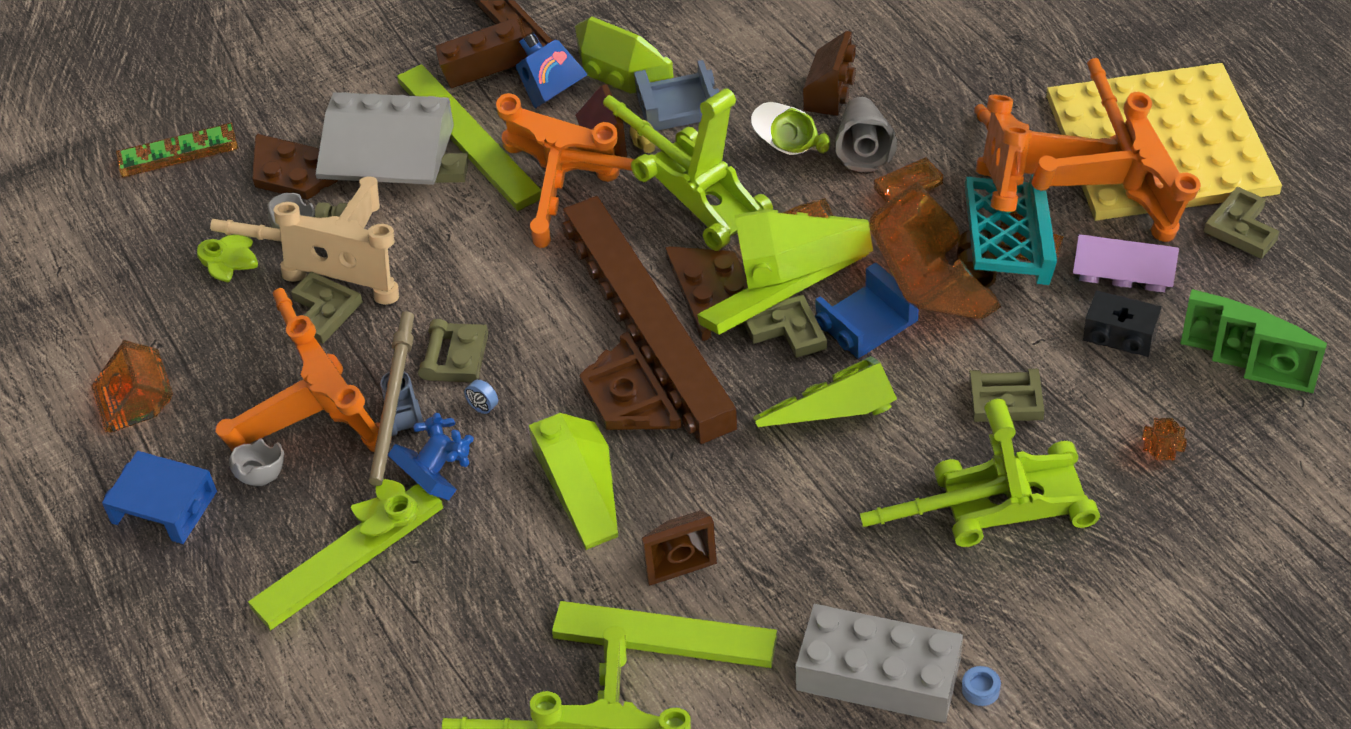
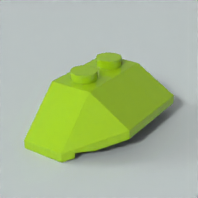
M595 17L585 19L575 26L582 68L590 78L630 94L636 93L634 72L646 70L649 82L674 78L672 61L666 56L662 57L658 50L641 36Z

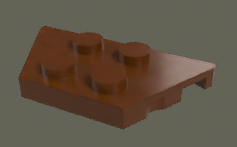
M261 134L255 136L252 179L256 188L281 194L298 193L301 199L308 200L318 194L320 190L333 185L338 180L316 178L320 148Z
M665 247L666 257L702 341H706L711 338V330L699 324L697 314L748 288L746 275L735 251Z
M628 331L620 336V343L613 350L609 351L606 349L594 364L589 365L579 375L580 384L606 430L681 428V418Z

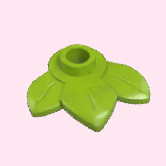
M234 234L227 235L220 240L208 239L201 242L197 247V256L201 263L208 267V272L212 277L220 281L230 282L233 270L258 267L256 256L249 249L253 245V240L246 236Z
M383 479L382 485L376 486L377 498L351 505L355 517L363 523L360 533L367 536H378L388 532L394 526L407 525L418 514V505L412 497L406 494L404 485L389 479Z

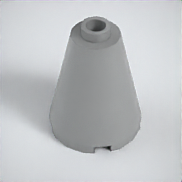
M856 97L847 103L835 139L836 154L847 168L857 172H873L878 170V166L886 161L889 163L897 150L896 134L870 99Z

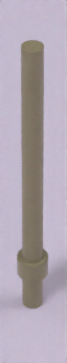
M408 311L402 312L399 329L394 333L392 342L394 354L369 476V483L374 486H380L383 483L407 353L411 351L414 339L411 334L414 314Z

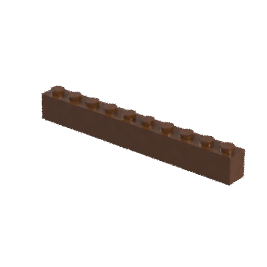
M595 196L563 208L565 221L561 225L567 240H573L578 258L580 260L585 259L587 262L586 266L592 280L597 279L599 281L603 298L606 301L610 300L612 302V308L619 322L624 321L626 332L628 331L634 342H637L639 345V350L647 364H651L653 374L661 387L666 388L667 396L673 407L681 412L682 421L689 434L694 433L699 443L703 444L737 430L735 405L599 197Z

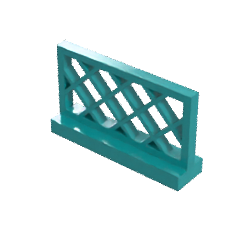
M1031 174L1029 183L1023 182V184L1017 186L1016 193H1021L1022 197L1017 201L1015 212L1024 217L1020 221L1010 216L1011 212L999 211L991 207L992 194L994 191H997L992 179L966 177L964 186L973 267L975 270L1035 275L1036 284L1050 285L1057 263L1047 192L1046 190H1037L1032 186L1031 180L1034 174ZM974 189L985 190L990 194L983 197ZM984 208L992 215L986 218L977 211ZM1001 220L1010 227L1003 230L994 223ZM986 229L995 237L989 240L979 232ZM1018 232L1027 240L1021 243L1011 235ZM1003 241L1013 249L1006 252L997 244ZM989 251L998 258L985 259L982 258L981 254ZM1021 254L1030 260L1031 263L1020 262L1014 257Z

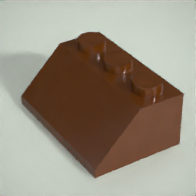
M516 17L436 45L439 66L450 88L452 89L512 68L528 57L519 43L520 40L526 37L521 18Z

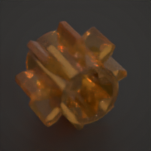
M1154 418L1153 428L1144 426L1142 439L1145 442L1143 450L1149 451L1155 460H1175L1177 451L1185 452L1187 439L1184 438L1186 428L1180 427L1173 418Z

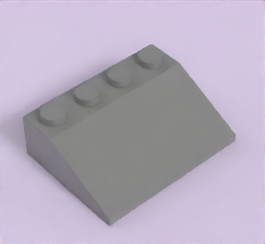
M333 92L325 112L316 178L359 181L363 177H374L378 182L434 185L441 166L442 157L445 154L454 127L449 98Z

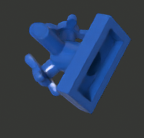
M434 413L433 417L426 419L424 423H415L413 426L415 432L426 430L430 437L419 454L414 450L395 444L388 453V456L427 493L450 500L457 489L439 471L446 461L454 462L459 460L462 467H467L469 465L467 458L469 455V444L473 442L474 437L466 435L464 439H461L460 432L452 430V441L443 433L442 428L454 426V419L447 418L443 420L439 413Z

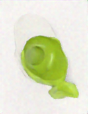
M766 102L759 105L752 113L751 125L754 131L769 145L783 153L795 155L812 149L824 154L830 148V137L825 133L818 135L813 119L797 108L776 102Z

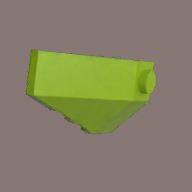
M771 209L735 215L748 290L781 284L873 251L869 222L866 219L838 216L822 218L808 216V213L797 212V215L778 213V210Z
M870 356L833 374L834 382L827 384V382L814 384L802 392L803 398L797 400L794 396L785 399L753 416V419L758 427L863 415L870 412L873 415H878L889 410L892 407L890 403L897 400V397L881 363Z
M558 413L528 425L533 451L585 549L588 550L617 538L618 528L609 446L596 423Z

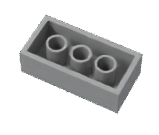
M814 604L795 666L796 690L946 723L961 661L963 634Z

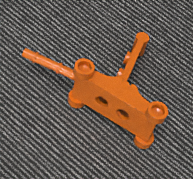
M1090 59L1087 62L1091 73L1090 77L1095 82L1102 100L1101 104L1105 107L1116 135L1111 136L1110 139L1118 142L1117 150L1110 153L1058 159L1051 156H1043L1039 160L1031 184L1040 191L1047 190L1050 186L1123 184L1127 197L1143 206L1154 220L1151 226L1152 235L1159 241L1169 242L1175 238L1180 226L1179 220L1188 202L1196 197L1201 183L1191 173H1179L1147 118L1152 107L1151 98L1142 92L1130 93L1123 108L1127 119L1125 123L1117 105V98L1112 93L1106 78V72L1102 68L1099 59Z
M503 94L497 99L496 109L498 116L506 121L507 129L502 133L504 149L509 153H519L521 151L529 153L538 160L541 167L546 168L537 216L530 223L533 244L536 247L544 248L551 242L549 225L551 216H556L558 212L559 198L556 197L558 188L562 189L566 172L577 169L596 172L600 180L610 182L619 176L620 169L632 171L631 162L634 159L615 156L614 146L617 143L618 137L617 130L611 123H599L592 130L522 109L520 99L514 94Z
M990 95L987 108L982 104H978L974 108L978 120L984 123L988 131L984 155L977 160L976 172L992 177L997 191H994L992 194L991 207L999 211L1012 212L1016 210L1018 196L1016 195L1017 186L1023 184L1024 173H1035L1041 157L1051 156L1058 159L1110 153L1117 150L1118 142L1109 138L1094 139L1029 130L1028 124L1018 121L1011 114L1013 99L1008 96Z
M283 288L274 290L273 297L276 301L277 310L281 312L286 323V333L292 342L295 343L303 361V368L300 374L303 380L233 419L221 420L215 428L217 435L233 451L234 448L242 444H250L325 410L334 422L349 424L361 436L365 446L371 452H374L380 423H374L364 409L365 398L356 386L346 383L341 376L343 372L341 362L335 355L326 354L315 339L316 328L312 321L304 315L296 316L292 307L293 303Z

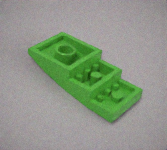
M1194 289L1190 293L1180 343L1214 351L1212 357L1214 362L1246 368L1245 379L1314 393L1327 345L1326 342L1298 326L1263 310L1229 298Z

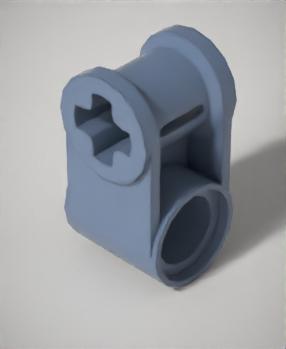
M390 372L386 373L380 381L384 400ZM406 372L403 374L392 436L397 435L398 431L413 428L415 423H424L418 400L415 399L410 377Z

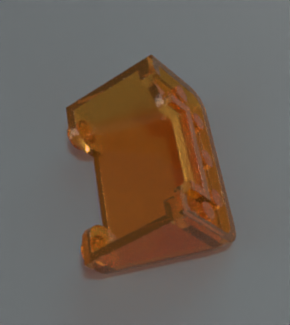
M918 182L912 184L873 213L869 221L870 231L904 298L913 307L973 319H983L1002 307L996 295L989 288L984 287L968 271L966 265L960 259L954 262L955 265H949L944 254L958 243L960 237L959 228L953 217Z

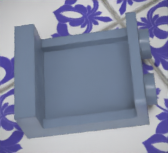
M703 60L697 61L698 72L696 74L649 82L646 70L634 72L636 95L644 120L648 121L656 131L701 121L700 104L719 92L718 88L713 89L715 83L712 70L706 69Z

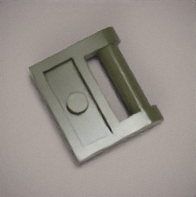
M433 319L428 329L430 339L425 359L420 363L418 370L419 377L428 381L473 382L478 380L488 338L487 325L447 323L442 319ZM443 339H451L445 365H438Z
M1038 368L1027 369V372L981 373L980 370L969 371L974 422H989L984 407L986 403L993 399L1005 400L1012 421L1044 419V404Z

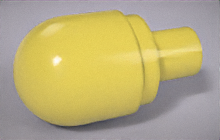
M630 127L629 133L634 145L639 149H643L645 153L653 152L655 145Z

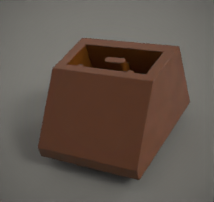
M845 31L816 51L803 87L804 111L838 116L842 104H847L849 98L848 86L854 84L856 68L852 67L856 55V45L852 44V32Z

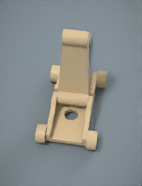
M363 177L359 180L358 191L349 200L347 207L340 217L316 218L301 216L299 206L296 203L282 202L274 207L275 223L279 225L280 229L265 227L262 224L258 226L233 222V220L212 219L211 231L222 232L226 235L235 234L254 237L258 240L280 241L282 243L284 259L280 264L282 278L286 281H300L306 277L307 272H314L318 275L373 288L374 300L379 304H392L399 299L398 284L394 281L393 277H390L388 248L395 242L394 230L387 224H376L368 230L364 229L372 212L377 211L380 207L378 181L374 177ZM314 247L324 248L327 251L328 257L319 256Z

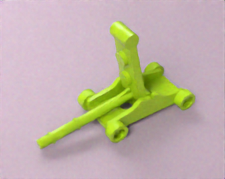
M725 88L700 104L702 118L698 125V132L693 127H686L676 134V142L671 143L652 128L647 121H643L629 110L623 102L620 103L613 96L608 95L604 99L603 105L611 110L614 116L621 118L635 129L640 136H644L661 150L655 155L643 154L631 162L634 176L642 182H646L655 176L708 227L703 231V238L709 248L719 251L730 243V237L737 233L735 215L764 209L773 210V205L767 196L757 194L752 197L740 183L735 169L732 166L728 167L727 163L722 161L730 109L736 103L735 95L731 90ZM706 195L716 196L720 200V204L711 205Z
M993 399L986 403L984 407L993 433L988 435L994 454L991 460L966 469H962L961 463L958 460L948 459L942 461L935 466L934 473L938 485L945 488L946 493L922 499L918 497L914 501L885 508L877 507V510L860 513L863 527L879 523L882 525L887 521L916 514L923 515L924 512L951 506L956 522L952 528L955 542L958 546L970 547L978 544L983 539L982 528L1069 514L1075 527L1085 528L1095 524L1100 518V513L1096 502L1088 499V496L1084 494L1074 467V464L1078 461V454L1074 444L1070 441H1060L1049 447L1048 455H1031L1021 451L1017 452L1015 456L1011 438L1016 434V430L1007 404L1003 399ZM1030 486L1041 489L1043 495L1039 493L1032 494ZM1003 493L1008 497L1000 505L993 504L988 499L990 496Z
M610 626L603 632L605 663H600L599 667L600 686H605V690H598L597 701L586 705H562L561 699L556 693L543 691L534 695L530 700V714L533 721L510 720V718H505V720L468 719L467 717L443 718L442 729H691V717L687 711L681 708H669L664 710L660 716H655L639 710L632 702L624 701L623 706L619 703L621 667L627 661L626 636L623 628Z

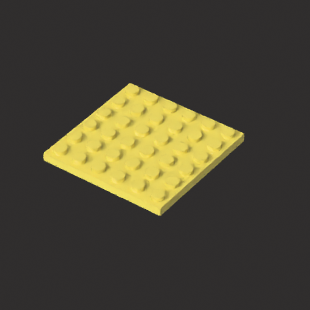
M1223 63L1107 79L1113 95L1117 98V105L1125 123L1127 119L1123 108L1130 93L1142 92L1151 98L1152 107L1147 118L1179 173H1191L1201 183L1196 197L1188 202L1186 208L1223 203L1237 186L1260 197L1280 194L1282 184ZM1094 81L1047 87L1046 97L1061 135L1094 139H1110L1111 136L1116 135L1106 109L1101 104L1102 100ZM1123 184L1081 185L1095 221L1147 213L1143 206L1127 197Z

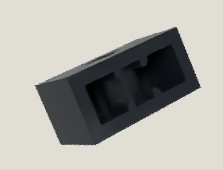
M1096 290L1085 319L1082 341L1149 357L1158 331L1162 306Z

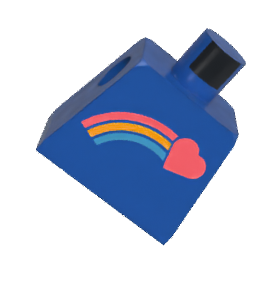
M533 32L519 41L528 57L516 64V69L535 109L588 75L557 39L543 47Z

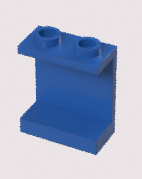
M876 262L866 268V286L836 305L831 306L821 296L815 299V318L821 330L831 334L841 348L849 350L858 359L918 321L919 298Z
M137 451L131 461L124 466L122 474L114 486L105 494L102 505L111 524L118 525L126 513L164 524L171 541L184 544L217 493V489L209 470Z

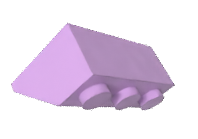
M1079 234L1073 274H1080L1079 281L1099 283V277L1113 279L1112 285L1132 288V282L1146 284L1145 290L1165 292L1166 286L1173 287L1179 248Z

